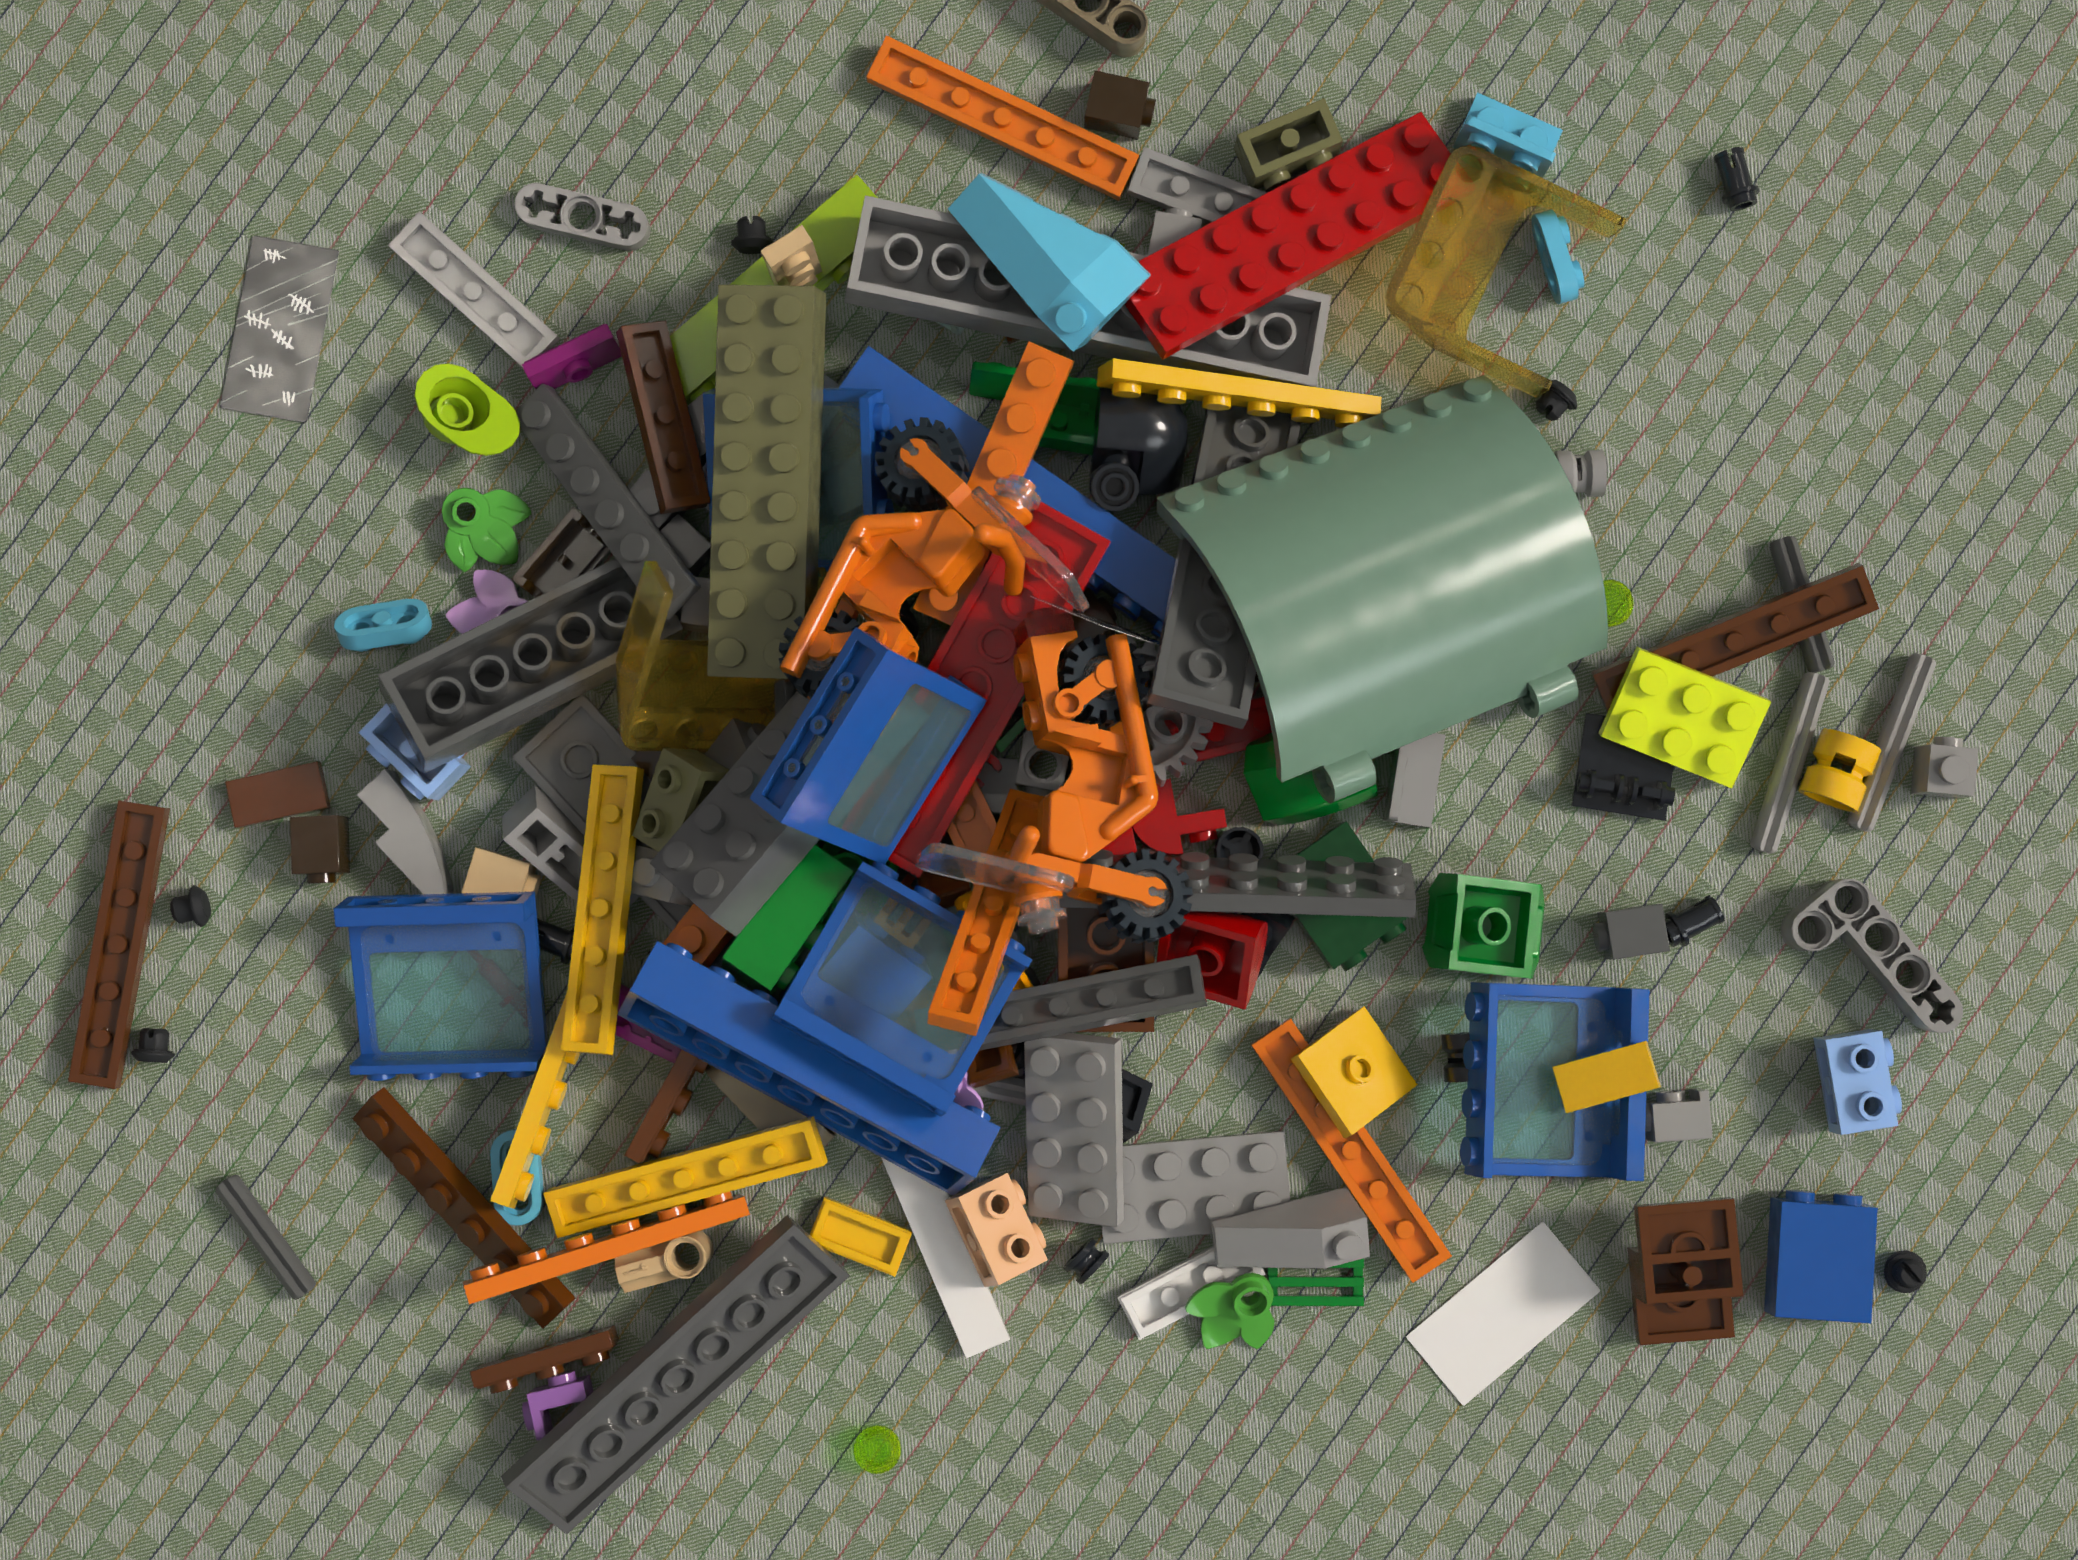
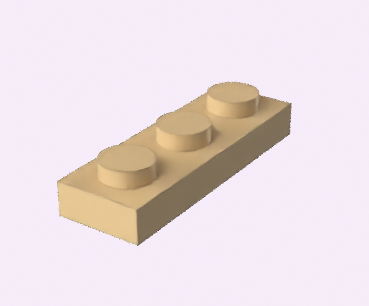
M803 225L760 251L775 285L813 286L818 281L816 275L822 272L813 241Z

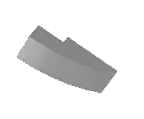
M388 769L382 770L357 794L389 829L375 843L422 894H454L444 852L429 818L416 797L401 784V778L397 773Z

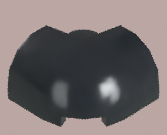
M1099 387L1089 476L1091 477L1092 472L1103 463L1119 462L1128 466L1136 474L1139 481L1138 495H1157L1171 492L1179 487L1182 480L1188 439L1187 417L1184 415L1180 405L1157 401L1158 395L1141 393V396L1136 398L1118 397L1112 394L1111 388Z

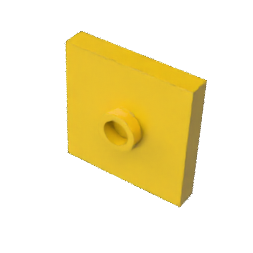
M1365 1006L1353 1012L1291 1058L1344 1138L1352 1136L1418 1085Z

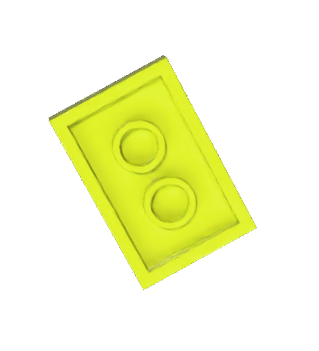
M1636 647L1599 730V734L1601 737L1733 788L1771 701Z

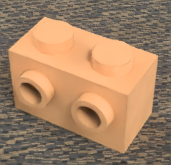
M1008 1173L992 1176L945 1200L984 1287L1000 1285L1048 1260L1043 1250L1046 1248L1043 1233L1037 1224L1030 1222L1023 1207L1026 1204L1024 1192L1016 1180L1010 1179Z

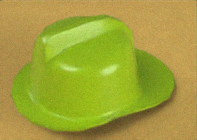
M450 363L434 365L424 371L416 382L414 397L417 408L422 415L426 428L440 441L455 444L471 454L489 456L500 454L509 449L518 438L520 421L516 410L505 398L466 368Z

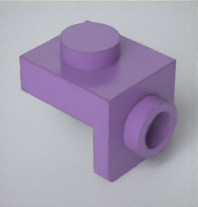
M575 1370L565 1371L547 1378L548 1385L535 1387L526 1394L528 1401L522 1404L524 1422L528 1431L534 1430L537 1441L541 1440L553 1429L549 1412L550 1408L584 1401L594 1392L590 1375L576 1377Z

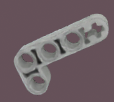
M1852 878L1830 880L1796 906L1782 920L1780 927L1781 937L1791 949L1798 951H1820L1840 936L1908 1020L1918 1029L1928 1032L1945 1033L1950 1032L1960 1024L1963 1016V1006L1959 998L1868 887L1861 881ZM1842 887L1849 890L1853 898L1852 907L1846 913L1838 910L1834 899L1837 891ZM1805 917H1809L1814 921L1817 930L1814 939L1809 943H1805L1798 934L1799 923ZM1873 924H1876L1883 933L1882 944L1875 950L1871 949L1865 940L1866 930ZM1903 961L1909 963L1913 969L1912 981L1905 987L1900 985L1896 979V969ZM1921 994L1924 998H1913V996ZM1928 1002L1941 1004L1937 1009V1014L1940 1017L1938 1020L1929 1018L1933 1008Z

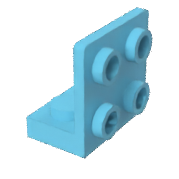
M1477 92L1452 148L1461 151L1460 156L1472 164L1486 166L1488 163L1504 170L1503 175L1515 183L1529 185L1531 182L1538 185L1556 156V153L1553 151L1563 130Z

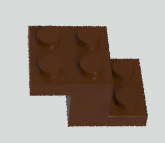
M1725 1197L1634 1205L1638 1247H1628L1627 1250L1636 1343L1639 1345L1735 1337L1731 1297H1741L1744 1295L1734 1198Z

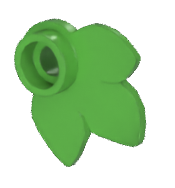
M459 488L452 491L445 498L442 505V517L449 528L444 542L448 558L463 572L468 571L476 563L479 556L494 564H515L518 560L519 550L515 532L511 527L531 515L530 508L521 498L502 489L493 490L483 495L471 488ZM464 502L471 503L475 508L473 518L467 521L461 520L457 516V507Z
M1246 1273L1236 1277L1231 1283L1212 1282L1204 1285L1192 1294L1185 1306L1187 1313L1202 1317L1200 1332L1206 1349L1223 1345L1239 1336L1251 1347L1259 1349L1268 1340L1274 1329L1275 1322L1270 1312L1274 1297L1273 1289L1270 1282L1260 1274ZM1255 1291L1253 1295L1243 1297L1246 1293Z

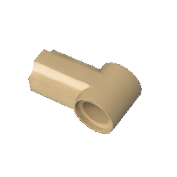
M697 1231L614 1258V1268L618 1282L623 1288L624 1293L679 1278L690 1279L698 1275L711 1261L714 1253L713 1243L707 1234L703 1231ZM680 1243H690L697 1248L700 1257L697 1264L690 1265L681 1260L678 1254Z

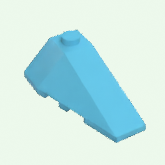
M983 173L978 174L948 208L950 213L1038 318L1073 352L1086 345L1151 276L1117 240L1103 233L1098 234L1076 223L1075 219L1063 213L1059 214L1033 201L1031 197Z

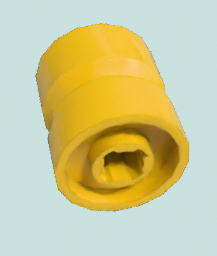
M1822 729L1813 751V755L1818 761L1816 765L1807 766L1798 791L1804 796L1825 805L1847 812H1858L1867 790L1866 785L1862 782L1863 777L1873 774L1881 749L1854 735L1833 729ZM1832 761L1851 766L1850 773L1830 767Z

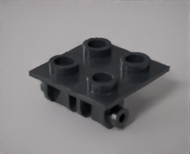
M1586 713L1571 806L1666 821L1667 807L1673 805L1675 798V787H1671L1674 765L1601 737L1599 730L1606 716Z

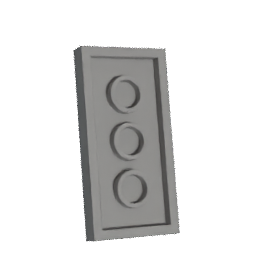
M1067 1033L1024 1042L1028 1216L1118 1227L1124 1221L1121 1038Z
M1284 1131L1123 1145L1124 1221L1118 1227L1102 1225L1103 1244L1212 1234L1211 1222L1290 1202Z

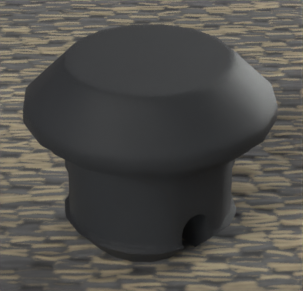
M744 216L736 223L738 236L731 241V245L743 254H759L762 249L772 244L773 240L766 236V222L761 217L753 216V222L749 224L748 217Z
M1558 380L1543 382L1545 392L1536 401V409L1542 413L1548 408L1550 410L1546 416L1548 420H1559L1567 409H1577L1576 395L1566 385Z
M196 885L189 889L188 895L174 897L170 903L171 915L179 924L194 921L198 926L204 927L211 916L209 898L206 892Z
M143 1028L140 1031L139 1048L131 1051V1054L137 1061L167 1063L175 1056V1053H172L173 1051H168L169 1032L166 1029Z
M1907 1250L1892 1254L1885 1262L1883 1269L1887 1284L1895 1291L1901 1293H1912L1919 1289L1925 1282L1927 1275L1926 1265L1922 1258L1916 1253Z

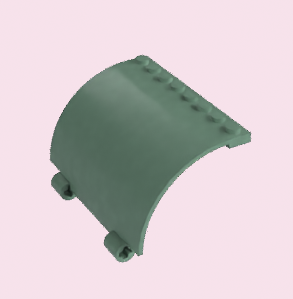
M1485 375L1469 379L1466 382L1429 394L1426 397L1397 408L1389 409L1381 414L1347 425L1344 428L1307 440L1304 443L1272 455H1267L1259 460L1225 471L1190 486L1182 487L1179 490L1157 498V514L1180 539L1186 538L1196 550L1217 582L1238 623L1263 691L1274 741L1277 778L1282 783L1312 770L1317 790L1328 803H1333L1375 785L1376 771L1372 759L1517 699L1524 713L1531 718H1536L1576 701L1579 694L1578 684L1568 664L1607 648L1608 619L1602 573L1593 538L1574 489L1552 449L1536 426Z

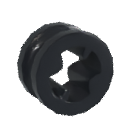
M1093 1237L1083 1244L1063 1267L1066 1272L1073 1271L1076 1273V1281L1080 1285L1109 1256L1106 1250H1097L1095 1246L1097 1241Z

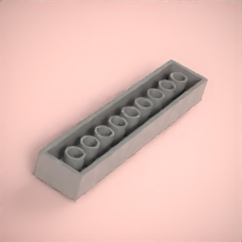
M865 195L844 303L1071 350L1038 318L952 214ZM1129 252L1137 261L1147 257L1146 255ZM1295 288L1163 360L1124 304L1086 345L1076 351L1110 359L1115 358L1316 387L1332 295Z

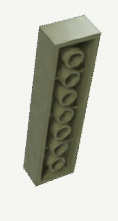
M718 285L707 676L788 679L780 669L779 658L783 656L779 652L780 642L789 643L783 633L787 627L793 631L798 629L793 620L799 616L804 619L817 593L826 293L815 286Z

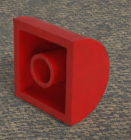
M1190 911L1184 915L1183 918L1186 920L1180 927L1159 939L1156 962L1197 954L1200 960L1206 999L1245 1010L1261 968L1267 941V922L1233 912Z

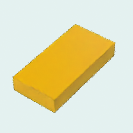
M1647 1041L1552 1067L1566 1113L1661 1087Z
M825 1196L810 1236L830 1252L895 1277L911 1238L912 1230Z

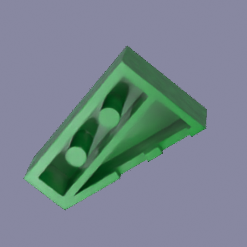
M814 845L738 934L722 957V969L732 974L736 980L751 990H761L771 996L774 995L778 988L785 991L800 969V966L795 964L805 947L811 951L825 927L822 924L823 920L832 908H836L852 879L854 871Z

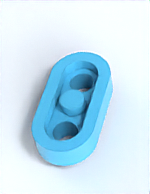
M1552 209L1533 214L1531 217L1532 232L1555 302L1562 304L1578 299L1579 289L1584 287V276L1577 260L1571 261L1566 244L1570 243L1571 237L1565 217H1557Z
M402 599L350 608L337 617L334 628L342 647L348 650L363 652L378 647L414 644L428 634L432 628V620L427 605L423 601L418 599Z
M516 1129L500 1134L491 1146L490 1161L493 1192ZM534 1155L528 1173L534 1174V1180L528 1195L529 1202L527 1207L524 1209L515 1207L513 1209L494 1203L495 1210L510 1225L520 1226L527 1224L537 1218L543 1209V1174L541 1156Z

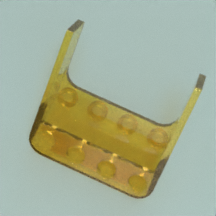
M1472 145L1461 146L1451 153L1443 166L1389 283L1385 295L1386 307L1392 316L1431 348L1537 398L1549 391L1552 384L1551 380L1478 346L1466 338L1468 326L1519 216L1529 207L1539 206L1549 210L1552 209L1555 213L1607 238H1611L1621 231L1627 219L1480 147Z
M645 561L616 657L619 735L624 745L636 751H662L663 748L708 751L732 718L752 724L761 723L767 726L775 717L774 683L779 679L707 676L708 641L660 639L673 598V591L656 561ZM818 567L817 591L827 574L824 567Z

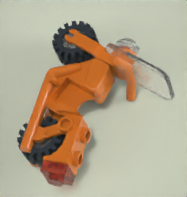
M920 417L919 426H915L913 420L909 419L904 421L906 430L900 432L897 426L889 430L893 439L890 441L884 437L882 438L879 445L883 452H876L875 461L878 464L875 469L877 476L881 480L880 482L890 498L892 497L895 504L900 508L905 505L908 512L862 515L851 524L804 619L799 616L793 620L798 629L793 631L787 627L783 635L789 643L780 642L779 652L783 656L779 658L780 669L796 690L804 698L811 700L855 627L867 632L894 652L917 662L920 647L914 640L913 635L900 620L899 612L901 605L912 594L926 589H936L945 597L954 595L984 557L985 549L982 544L993 554L1001 556L1004 560L1003 586L1004 591L1009 596H1017L1021 593L1026 562L1077 611L1083 613L1090 607L1075 576L1024 527L1031 523L1033 519L1030 513L1031 510L1037 509L1041 503L1040 496L1035 492V484L1022 476L1011 474L1009 478H999L994 484L995 495H989L980 486H977L972 491L967 485L968 478L964 473L969 472V463L965 458L967 456L950 427L946 429L944 423L939 420H935L932 425L929 418ZM937 502L940 509L944 508V510L932 511V504ZM918 505H920L923 512H917ZM860 614L867 622L859 625L856 619ZM847 694L846 698L844 699L836 714L832 718V724L837 718L838 714L842 710L843 706L845 705L851 694Z
M1042 608L1028 612L1026 614L1027 618H1024L1014 629L1018 650L1017 654L1014 655L1013 665L1018 683H1023L1026 701L1023 703L1024 723L1026 729L1032 731L1034 744L1037 745V748L1070 757L1071 773L1063 786L1052 791L1039 802L1037 828L1030 825L1024 827L1009 852L1004 849H998L992 855L953 845L931 843L917 855L915 866L930 873L1016 893L1014 906L1020 907L1021 916L1017 917L1018 926H1028L1030 934L1048 932L1059 928L1058 920L1067 917L1066 908H1060L1059 899L1063 898V892H1066V895L1073 899L1099 905L1097 906L1099 915L1105 913L1109 919L1104 924L1108 929L1115 927L1118 930L1117 937L1121 939L1130 937L1132 938L1131 943L1138 944L1143 941L1148 943L1157 941L1180 927L1186 920L1183 918L1184 915L1191 910L1192 904L1187 903V898L1193 896L1192 887L1185 886L1184 881L1189 879L1186 870L1180 874L1176 869L1180 863L1174 858L1169 861L1165 860L1166 853L1161 851L1150 854V849H1143L1137 853L1131 852L1109 868L1083 863L1150 813L1158 801V789L1141 708V700L1147 696L1149 687H1145V683L1150 680L1149 671H1142V666L1147 662L1143 655L1138 658L1134 656L1133 652L1137 647L1132 643H1128L1127 634H1115L1108 638L1107 634H1098L1094 639L1089 636L1078 645L1076 644L1061 660L1058 666L1061 669L1057 673L1060 653L1065 651L1078 638L1073 616L1071 613L1056 614L1054 608ZM1087 720L1090 721V724H1085L1083 722ZM1105 724L1107 731L1099 729V726ZM1037 845L1036 853L1032 854L1035 846Z

